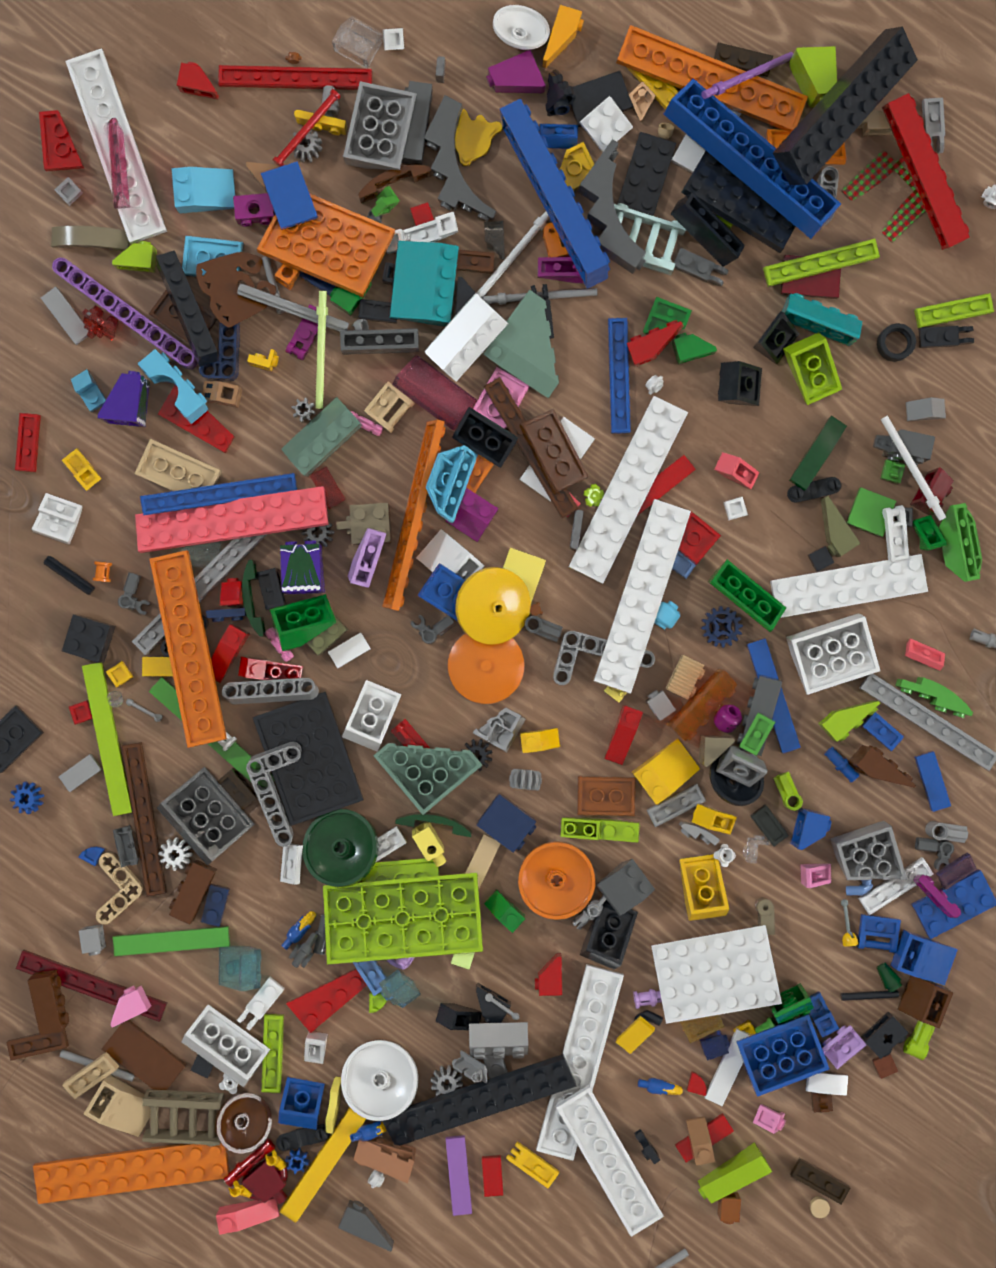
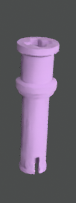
M649 989L648 992H633L636 1009L647 1005L654 1007L657 1003L662 1002L660 991Z

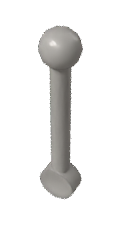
M132 699L126 700L128 706H133L154 717L156 722L162 720L161 714L152 713L134 703Z
M491 993L486 994V1001L496 1004L510 1014L513 1020L519 1019L518 1013H513L493 998Z

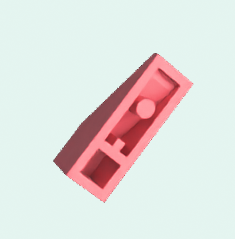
M272 1197L266 1203L254 1200L220 1207L216 1214L219 1235L237 1232L279 1217L278 1203Z

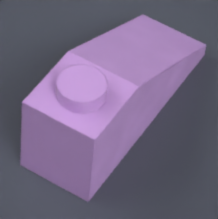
M367 528L350 566L347 576L350 583L369 588L386 537L385 532Z

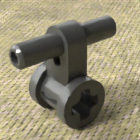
M311 933L307 941L302 945L298 943L288 958L294 959L292 962L294 967L298 968L302 964L301 967L305 968L314 953L311 952V947L318 938L316 933Z

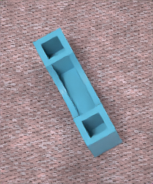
M154 349L138 363L139 367L154 384L170 382L178 387V398L175 406L192 424L209 410L205 404L207 400L200 392L196 394L193 391L195 388L188 379L185 381L182 379L181 376L183 374L176 366L171 367L169 364L170 359L163 352L160 354Z

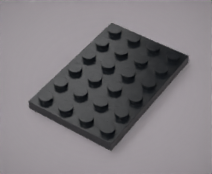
M707 151L703 154L681 191L686 196L693 192L713 213L778 253L782 252L796 227Z
M326 692L318 694L314 699L300 700L252 717L264 751L289 742H297L301 746L302 751L298 761L272 771L291 826L364 800ZM294 748L287 750L290 756L298 754ZM271 755L269 757L270 761L273 763L279 761V758L276 755Z

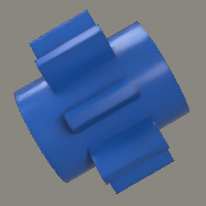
M301 1147L295 1152L290 1150V1156H286L285 1159L286 1162H289L287 1170H293L294 1174L300 1170L304 1172V1165H309L310 1160L306 1159L308 1152L304 1153L301 1151Z

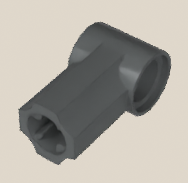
M529 616L524 625L526 631L554 642L558 641L563 628L537 616ZM530 619H535L538 622V626L534 630L528 627Z

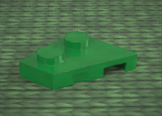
M656 297L643 333H648V331L658 327L663 329L667 327V323L674 320L682 321L684 325L682 329H685L692 310Z

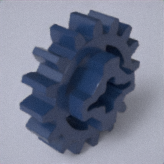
M722 606L718 607V611L712 608V614L706 612L707 619L701 620L705 623V626L700 627V629L705 630L702 636H708L707 643L714 641V647H717L719 643L721 648L725 647V643L728 646H732L731 640L738 641L736 635H742V632L738 631L739 628L743 627L742 624H738L741 617H735L736 611L730 613V607H727L725 611H723ZM718 614L727 615L723 619L716 617ZM732 621H733V624H734V630H733V631L731 630V623H732ZM710 623L712 624V627H713V631H712L711 633H710V630H709V624H710ZM718 623H720V624L724 623V624H725V625H724L725 631H724V630H720V631L718 630V629L720 628L719 625H718ZM720 635H725L726 637H728L724 640L717 639V637H719Z

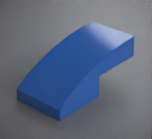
M817 992L809 996L814 1009L810 1010L809 1015L821 1037L823 1038L839 1030L821 993Z

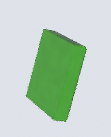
M860 487L846 523L883 537L885 519L883 518L882 511L884 508L894 509L896 501Z

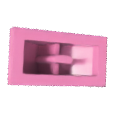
M800 864L801 884L806 888L831 883V864Z

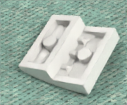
M46 493L38 509L39 515L32 527V531L70 544L83 507Z

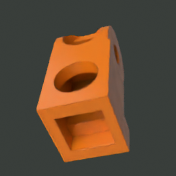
M553 223L546 224L543 229V239L548 257H569L566 248H562L559 235Z
M282 264L275 273V279L285 288L291 290L301 271Z

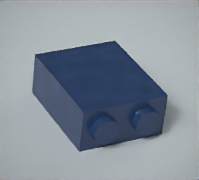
M498 793L476 823V826L513 853L516 849L519 851L525 843L523 839L527 834L531 835L537 827L535 825L536 820L501 793Z

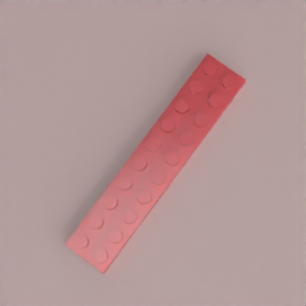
M323 486L241 498L229 503L151 515L135 514L137 546L140 553L329 525L325 488Z

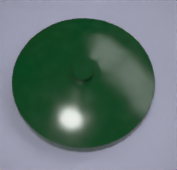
M338 809L321 815L312 822L304 836L302 848L304 863L310 874L323 884L333 887H346L356 884L369 874L376 862L378 838L375 829L364 816L348 809Z

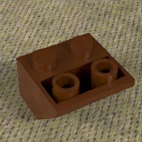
M910 975L897 1009L923 1023L940 1029L953 992L937 983Z

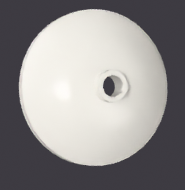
M505 6L496 12L493 19V29L497 36L504 43L516 49L531 50L541 47L546 43L550 34L549 24L546 19L537 11L525 6Z

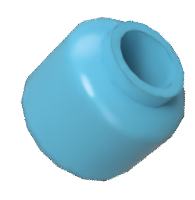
M670 600L668 603L661 602L654 623L664 630L666 628L671 629L680 618V612L677 611L678 606Z

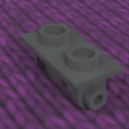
M130 825L112 830L121 868L138 864L139 857H137L132 836L133 830Z

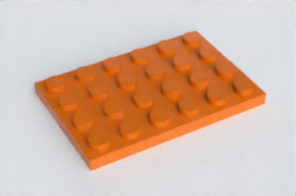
M310 194L318 216L317 219L281 230L276 215H274L257 247L258 253L361 297L364 296L395 235V229L312 194Z

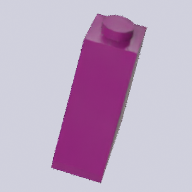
M531 50L488 67L486 80L489 87L493 86L495 93L541 94L545 92L546 85Z

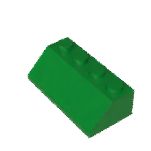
M728 559L714 572L708 581L709 584L769 632L774 629L786 610L782 603Z

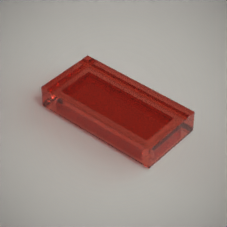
M327 466L310 475L316 487L323 486L325 488L326 505L329 509L346 500Z

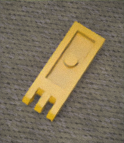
M302 110L294 112L296 122L300 125H305L314 114ZM323 115L312 129L315 131L326 130L337 136L340 134L346 135L347 123L345 120Z
M517 1142L515 1146L520 1152L512 1148L510 1152L516 1157L514 1158L508 1154L506 1159L546 1188H549L558 1176L559 1170L523 1144Z

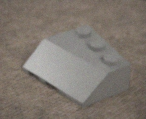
M881 821L830 839L835 857L847 880H907L892 826L887 822Z

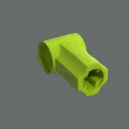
M785 772L774 777L773 780L781 795L783 805L787 809L794 811L800 809L803 800L798 794L790 773ZM791 796H795L797 803L791 807L788 804V800Z
M918 1020L911 1037L909 1036L904 1043L903 1052L924 1060L928 1054V1043L935 1027Z

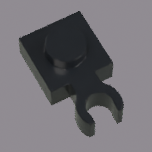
M641 1129L634 1133L635 1137L643 1147L641 1152L646 1160L651 1159L653 1164L659 1162V1154L649 1139L646 1138Z

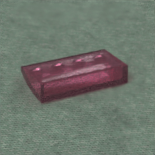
M111 118L107 123V138L113 206L115 209L130 208L124 131L118 120Z
M417 354L397 374L392 384L438 420L445 421L444 424L453 431L459 425L468 407L472 408L477 402V399Z

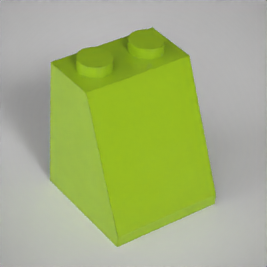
M836 46L796 48L789 61V68L802 94L808 96L806 102L809 108L815 107L837 83Z

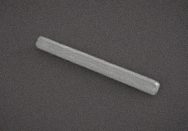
M240 284L238 287V295L318 324L316 310L245 284ZM326 315V327L339 332L348 330V322Z

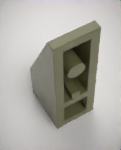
M829 496L821 499L826 542L829 545L827 548L833 556L841 557L858 546L860 542Z

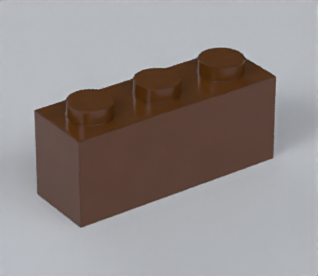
M195 860L192 864L189 863L185 871L187 877L185 881L180 882L177 888L179 892L177 899L173 898L170 903L169 909H171L169 916L190 925L195 920L217 869L210 865L207 866L199 860Z
M57 970L34 973L27 981L39 1034L62 1032L69 1024V1014L64 1006L65 996L60 988L61 978L57 975Z

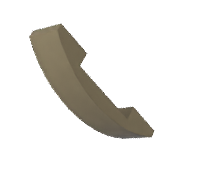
M95 226L52 227L51 247H93L125 251L129 247V240L125 230Z

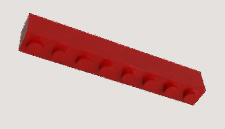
M907 93L887 103L882 109L942 250L970 238L968 234L969 228L963 222L961 209L955 203L954 192L947 184L946 173L939 165L938 154L933 151L931 138L925 132L923 127L924 121L917 113L914 98Z

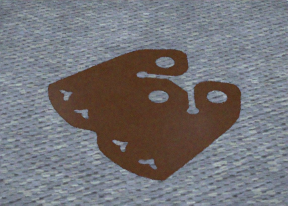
M236 252L197 264L196 276L201 290L211 297L210 308L215 317L226 327L230 328L268 307V305L237 294L238 281L242 280L246 285L253 288L254 284L248 274L237 271L236 268L241 267V269L252 274L258 273L263 260L257 255L247 252ZM254 260L256 265L251 268L248 267L247 262ZM201 269H203L204 271H206V273L204 274V276H202L203 271H202ZM260 281L257 284L256 289L262 290V288L266 287L270 291L269 294H276L275 285L267 281ZM205 282L210 283V289H208V285ZM216 303L221 305L220 310H218ZM223 316H229V322H227V319L223 318Z

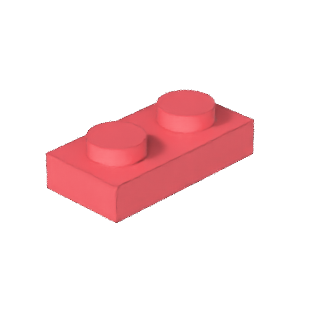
M911 638L906 644L905 656L941 671L944 667L945 653Z

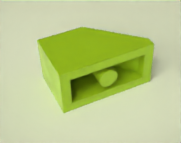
M140 241V244L133 243L112 260V265L116 269L155 273L157 249L150 242Z

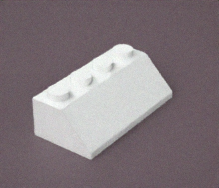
M475 293L424 352L457 382L508 323Z
M210 1005L206 1006L182 1040L183 1044L242 1087L247 1084L270 1051L268 1047Z

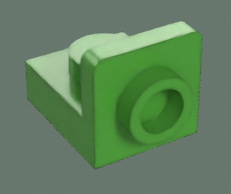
M390 186L385 187L377 196L376 206L371 210L375 217L389 213L400 202Z

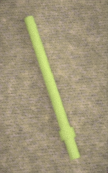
M319 291V306L316 308V315H318L315 408L323 409L326 315H328V307H326L327 291Z

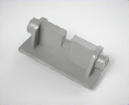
M461 1050V1057L452 1061L453 1068L460 1073H464L473 1082L483 1081L487 1083L486 1066Z

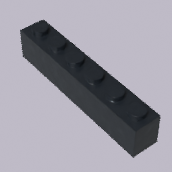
M175 250L157 255L158 271L198 366L201 367L217 362V349Z

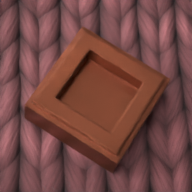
M891 1054L881 1059L879 1057L872 1059L880 1079L898 1072Z

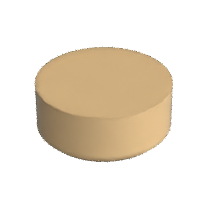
M815 1197L811 1200L809 1208L815 1217L824 1218L829 1214L830 1206L825 1198Z

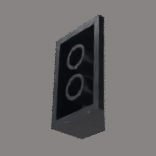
M468 407L452 436L453 439L467 446L499 468L506 462L519 439L471 407Z

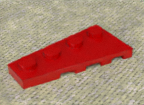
M174 385L158 415L226 453L235 436L209 411H206L195 422L190 424L175 406L178 398V387Z
M355 968L310 992L302 994L294 1000L288 1001L286 1005L311 1033L364 989L367 984Z

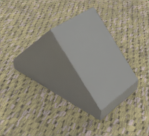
M931 397L906 402L907 421L945 419V400Z

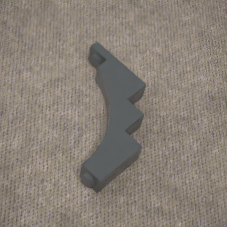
M612 139L581 182L578 193L595 203L589 211L587 219L591 224L603 231L599 237L602 253L606 252L612 261L633 274L636 269L640 271L646 260L644 257L646 252L629 237L616 214L612 184L617 165L613 161L619 153L617 151L619 143Z

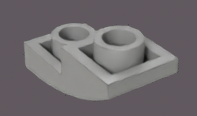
M683 821L679 823L682 827L680 831L688 838L693 836L696 839L701 833L700 838L708 845L710 842L716 845L720 841L711 832L698 825Z

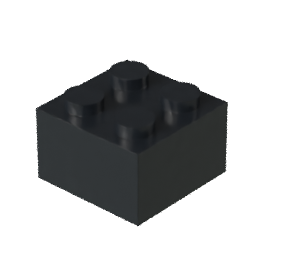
M73 614L62 652L97 663H104L116 626Z

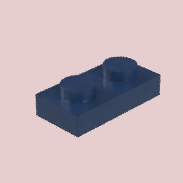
M244 608L206 610V618H212V622L224 621L225 617H231V621L243 620V616H247Z
M214 884L210 885L201 919L202 923L217 927L221 926L230 888Z

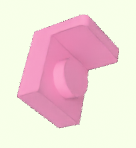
M761 1104L753 1123L774 1134L778 1130L781 1131L786 1122L783 1119L785 1113H778Z

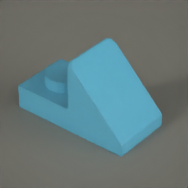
M87 369L71 379L75 392L81 396L89 411L93 412L103 406L106 398Z

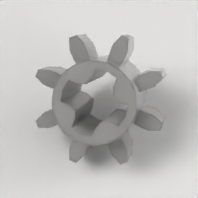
M307 398L304 399V402H300L297 399L298 404L292 406V409L296 410V413L293 414L294 418L300 416V422H303L304 419L311 421L310 416L316 414L311 409L315 406L314 403L308 404ZM304 406H306L308 412H304V414H302L300 409H303Z

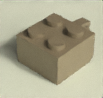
M389 503L349 505L350 516L346 517V521L336 522L337 530H347V534H351L353 545H360L367 528L385 532L384 543H392Z

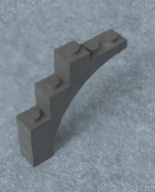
M444 95L424 137L427 147L435 151L440 149L431 167L434 173L433 176L441 181L447 179L438 197V201L441 203L440 206L448 211L451 208L456 210L458 205L461 204L463 210L469 213L471 211L478 213V217L488 222L490 219L494 221L497 214L496 211L484 204L471 191L463 179L457 164L455 135L463 106L461 103Z

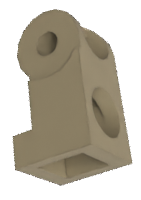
M761 897L755 902V909L758 912V925H753V927L766 925L767 934L775 935L774 905L769 899Z

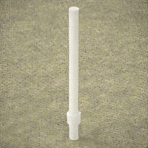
M546 211L533 222V227L476 293L483 298L538 231L544 229L547 224L546 222L549 220Z
M888 415L880 419L926 497L927 505L933 509L939 521L946 518V515L939 505V499L933 495Z

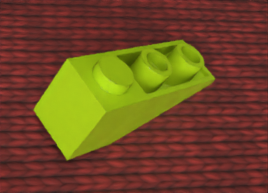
M873 700L831 711L818 724L833 741L838 742L840 740L841 742L849 736L848 732L851 729H856L862 725L863 719L867 715L871 716L878 710L877 706L880 702Z

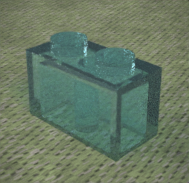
M398 969L379 983L382 988L381 994L385 1000H390L393 1005L397 1004L401 1008H404L421 995L413 980Z

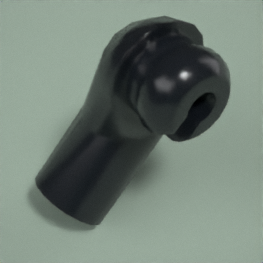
M650 1010L638 1013L634 1018L636 1020L641 1016L646 1021L660 1026L663 1017Z

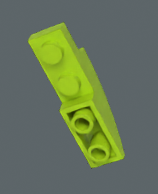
M562 817L561 837L639 842L640 822Z

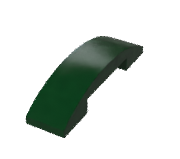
M248 560L242 581L244 609L255 632L260 637L266 636L264 617L256 618L251 580H258L255 560Z
M421 812L402 815L395 820V824L410 827L415 826L416 820L453 826L452 834L471 837L472 831L463 823L438 813L426 812L422 815Z

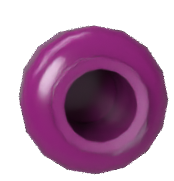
M729 704L723 705L714 716V724L720 731L725 733L735 731L742 721V714L739 708Z

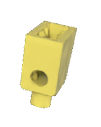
M425 821L413 828L412 837L427 861L433 860L436 867L446 863V859L442 854L444 853V846L432 824Z

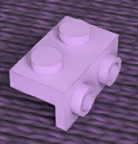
M844 1025L836 1032L838 1035L833 1040L830 1037L822 1043L823 1053L837 1070L867 1046L851 1025L848 1027Z

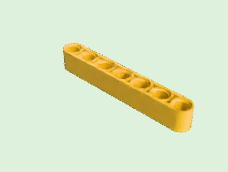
M349 1106L335 1127L333 1134L326 1140L280 1209L281 1214L294 1223L298 1221L350 1144V1134L356 1133L366 1118L355 1113Z

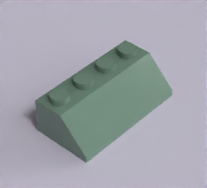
M336 397L281 450L304 476L308 477L361 428L362 423Z

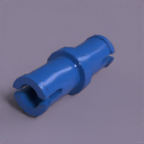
M833 746L824 753L836 766L835 769L837 771L840 770L850 783L859 777L860 774L848 763L849 760L847 758L844 759Z

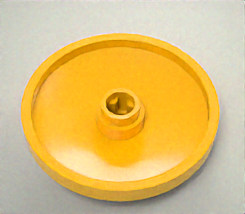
M488 567L473 573L463 583L457 595L456 616L459 625L468 636L484 644H500L512 639L522 630L526 619L529 617L531 601L528 588L518 575L504 568Z

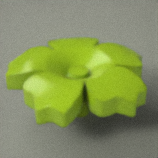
M591 484V488L584 490L583 495L588 497L585 499L586 505L588 507H599L604 492L597 484Z

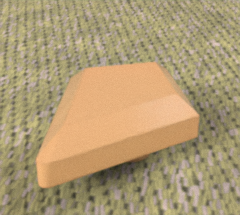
M643 82L629 94L640 122L643 121L656 96Z

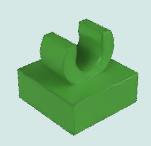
M885 460L880 479L897 484L901 483L905 464Z

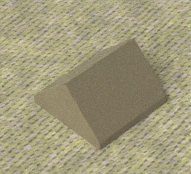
M700 735L699 763L707 768L735 740L728 736Z

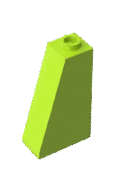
M754 1142L698 1180L700 1185L698 1191L704 1200L708 1198L712 1204L770 1174L772 1170Z

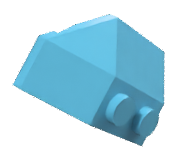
M465 445L438 453L426 485V490L437 513L450 523H454L478 456Z

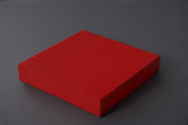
M691 511L678 551L697 565L721 535Z

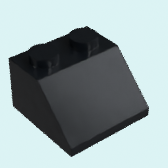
M742 361L721 363L718 401L735 405L759 406L762 368Z

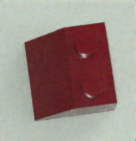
M939 467L928 471L924 479L933 495L939 499V505L942 509L944 505L942 501L945 496L947 497L953 489L951 485L954 480ZM919 487L910 505L927 515L935 514L933 509L927 505V499Z

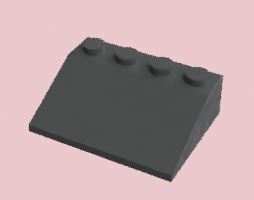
M205 767L157 807L207 866L255 825Z

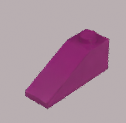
M538 257V278L577 284L584 283L571 257Z

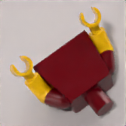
M273 1150L270 1155L267 1156L266 1154L265 1159L255 1166L246 1177H243L242 1185H239L238 1181L233 1182L235 1188H228L232 1197L241 1195L253 1200L262 1201L263 1203H266L273 1197L278 1204L283 1203L288 1197L282 1189L287 1183V1163L277 1156L276 1150Z

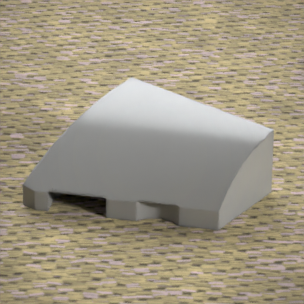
M504 708L496 717L490 718L487 724L480 729L476 728L473 734L508 752L526 719L510 709Z

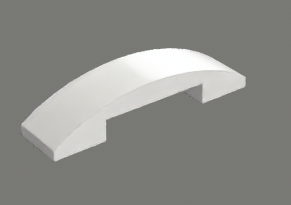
M454 212L435 217L436 220L405 230H395V235L387 249V253L397 252L398 241L436 242L458 232Z

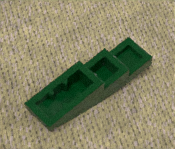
M831 415L821 432L816 436L809 450L804 454L789 481L805 491L832 452L847 425Z

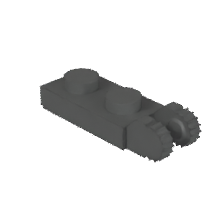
M680 248L674 261L675 269L718 286H722L724 281L718 277L711 276L712 270L721 275H727L729 271L683 248Z

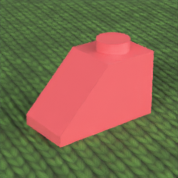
M723 452L714 469L725 478L748 489H752L760 473L740 457Z

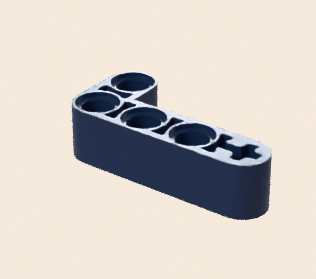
M223 316V318H226L227 322H229V317ZM219 322V359L217 362L199 367L200 374L206 380L231 382L237 379L239 375L240 323L229 328ZM233 329L234 334L231 337H226V331ZM228 348H233V354L228 357L225 356V351ZM208 367L214 368L211 375L205 374V370ZM228 367H232L233 373L229 376H225V369Z

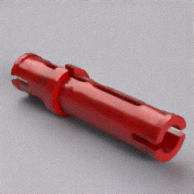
M267 1139L245 1160L238 1162L236 1168L224 1177L225 1183L232 1187L234 1181H238L243 1176L246 1177L249 1174V1170L259 1163L266 1154L268 1155L276 1148L274 1143Z

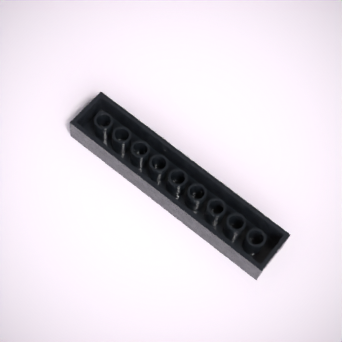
M903 26L885 29L773 152L790 186L808 184L916 63L918 59Z

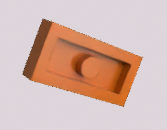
M477 454L476 462L466 488L474 493L477 492L494 465L479 454Z

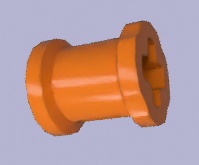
M95 561L96 572L93 581L110 582L109 571L112 563Z

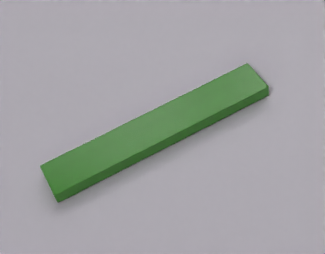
M229 926L113 936L114 956L230 946Z

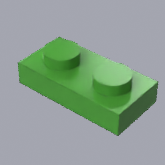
M758 712L739 747L757 756L775 721Z

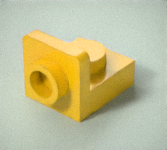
M271 349L268 359L262 354L255 353V356L249 354L247 362L250 366L272 372L273 367H276L278 364L279 356H277L275 350Z

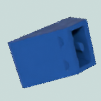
M903 929L891 966L911 976L945 985L958 949Z

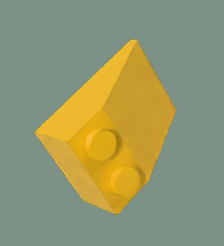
M677 738L633 770L632 773L657 805L674 793L697 773L700 768Z
M714 854L679 859L688 920L693 921L726 916L729 911V905L719 860L714 858Z

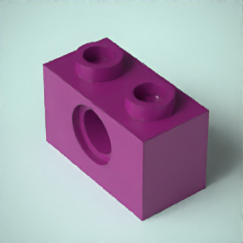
M268 193L233 196L235 220L238 225L241 224V226L247 227L252 226V223H260L261 225H269L275 212ZM254 207L260 208L257 214L250 213Z

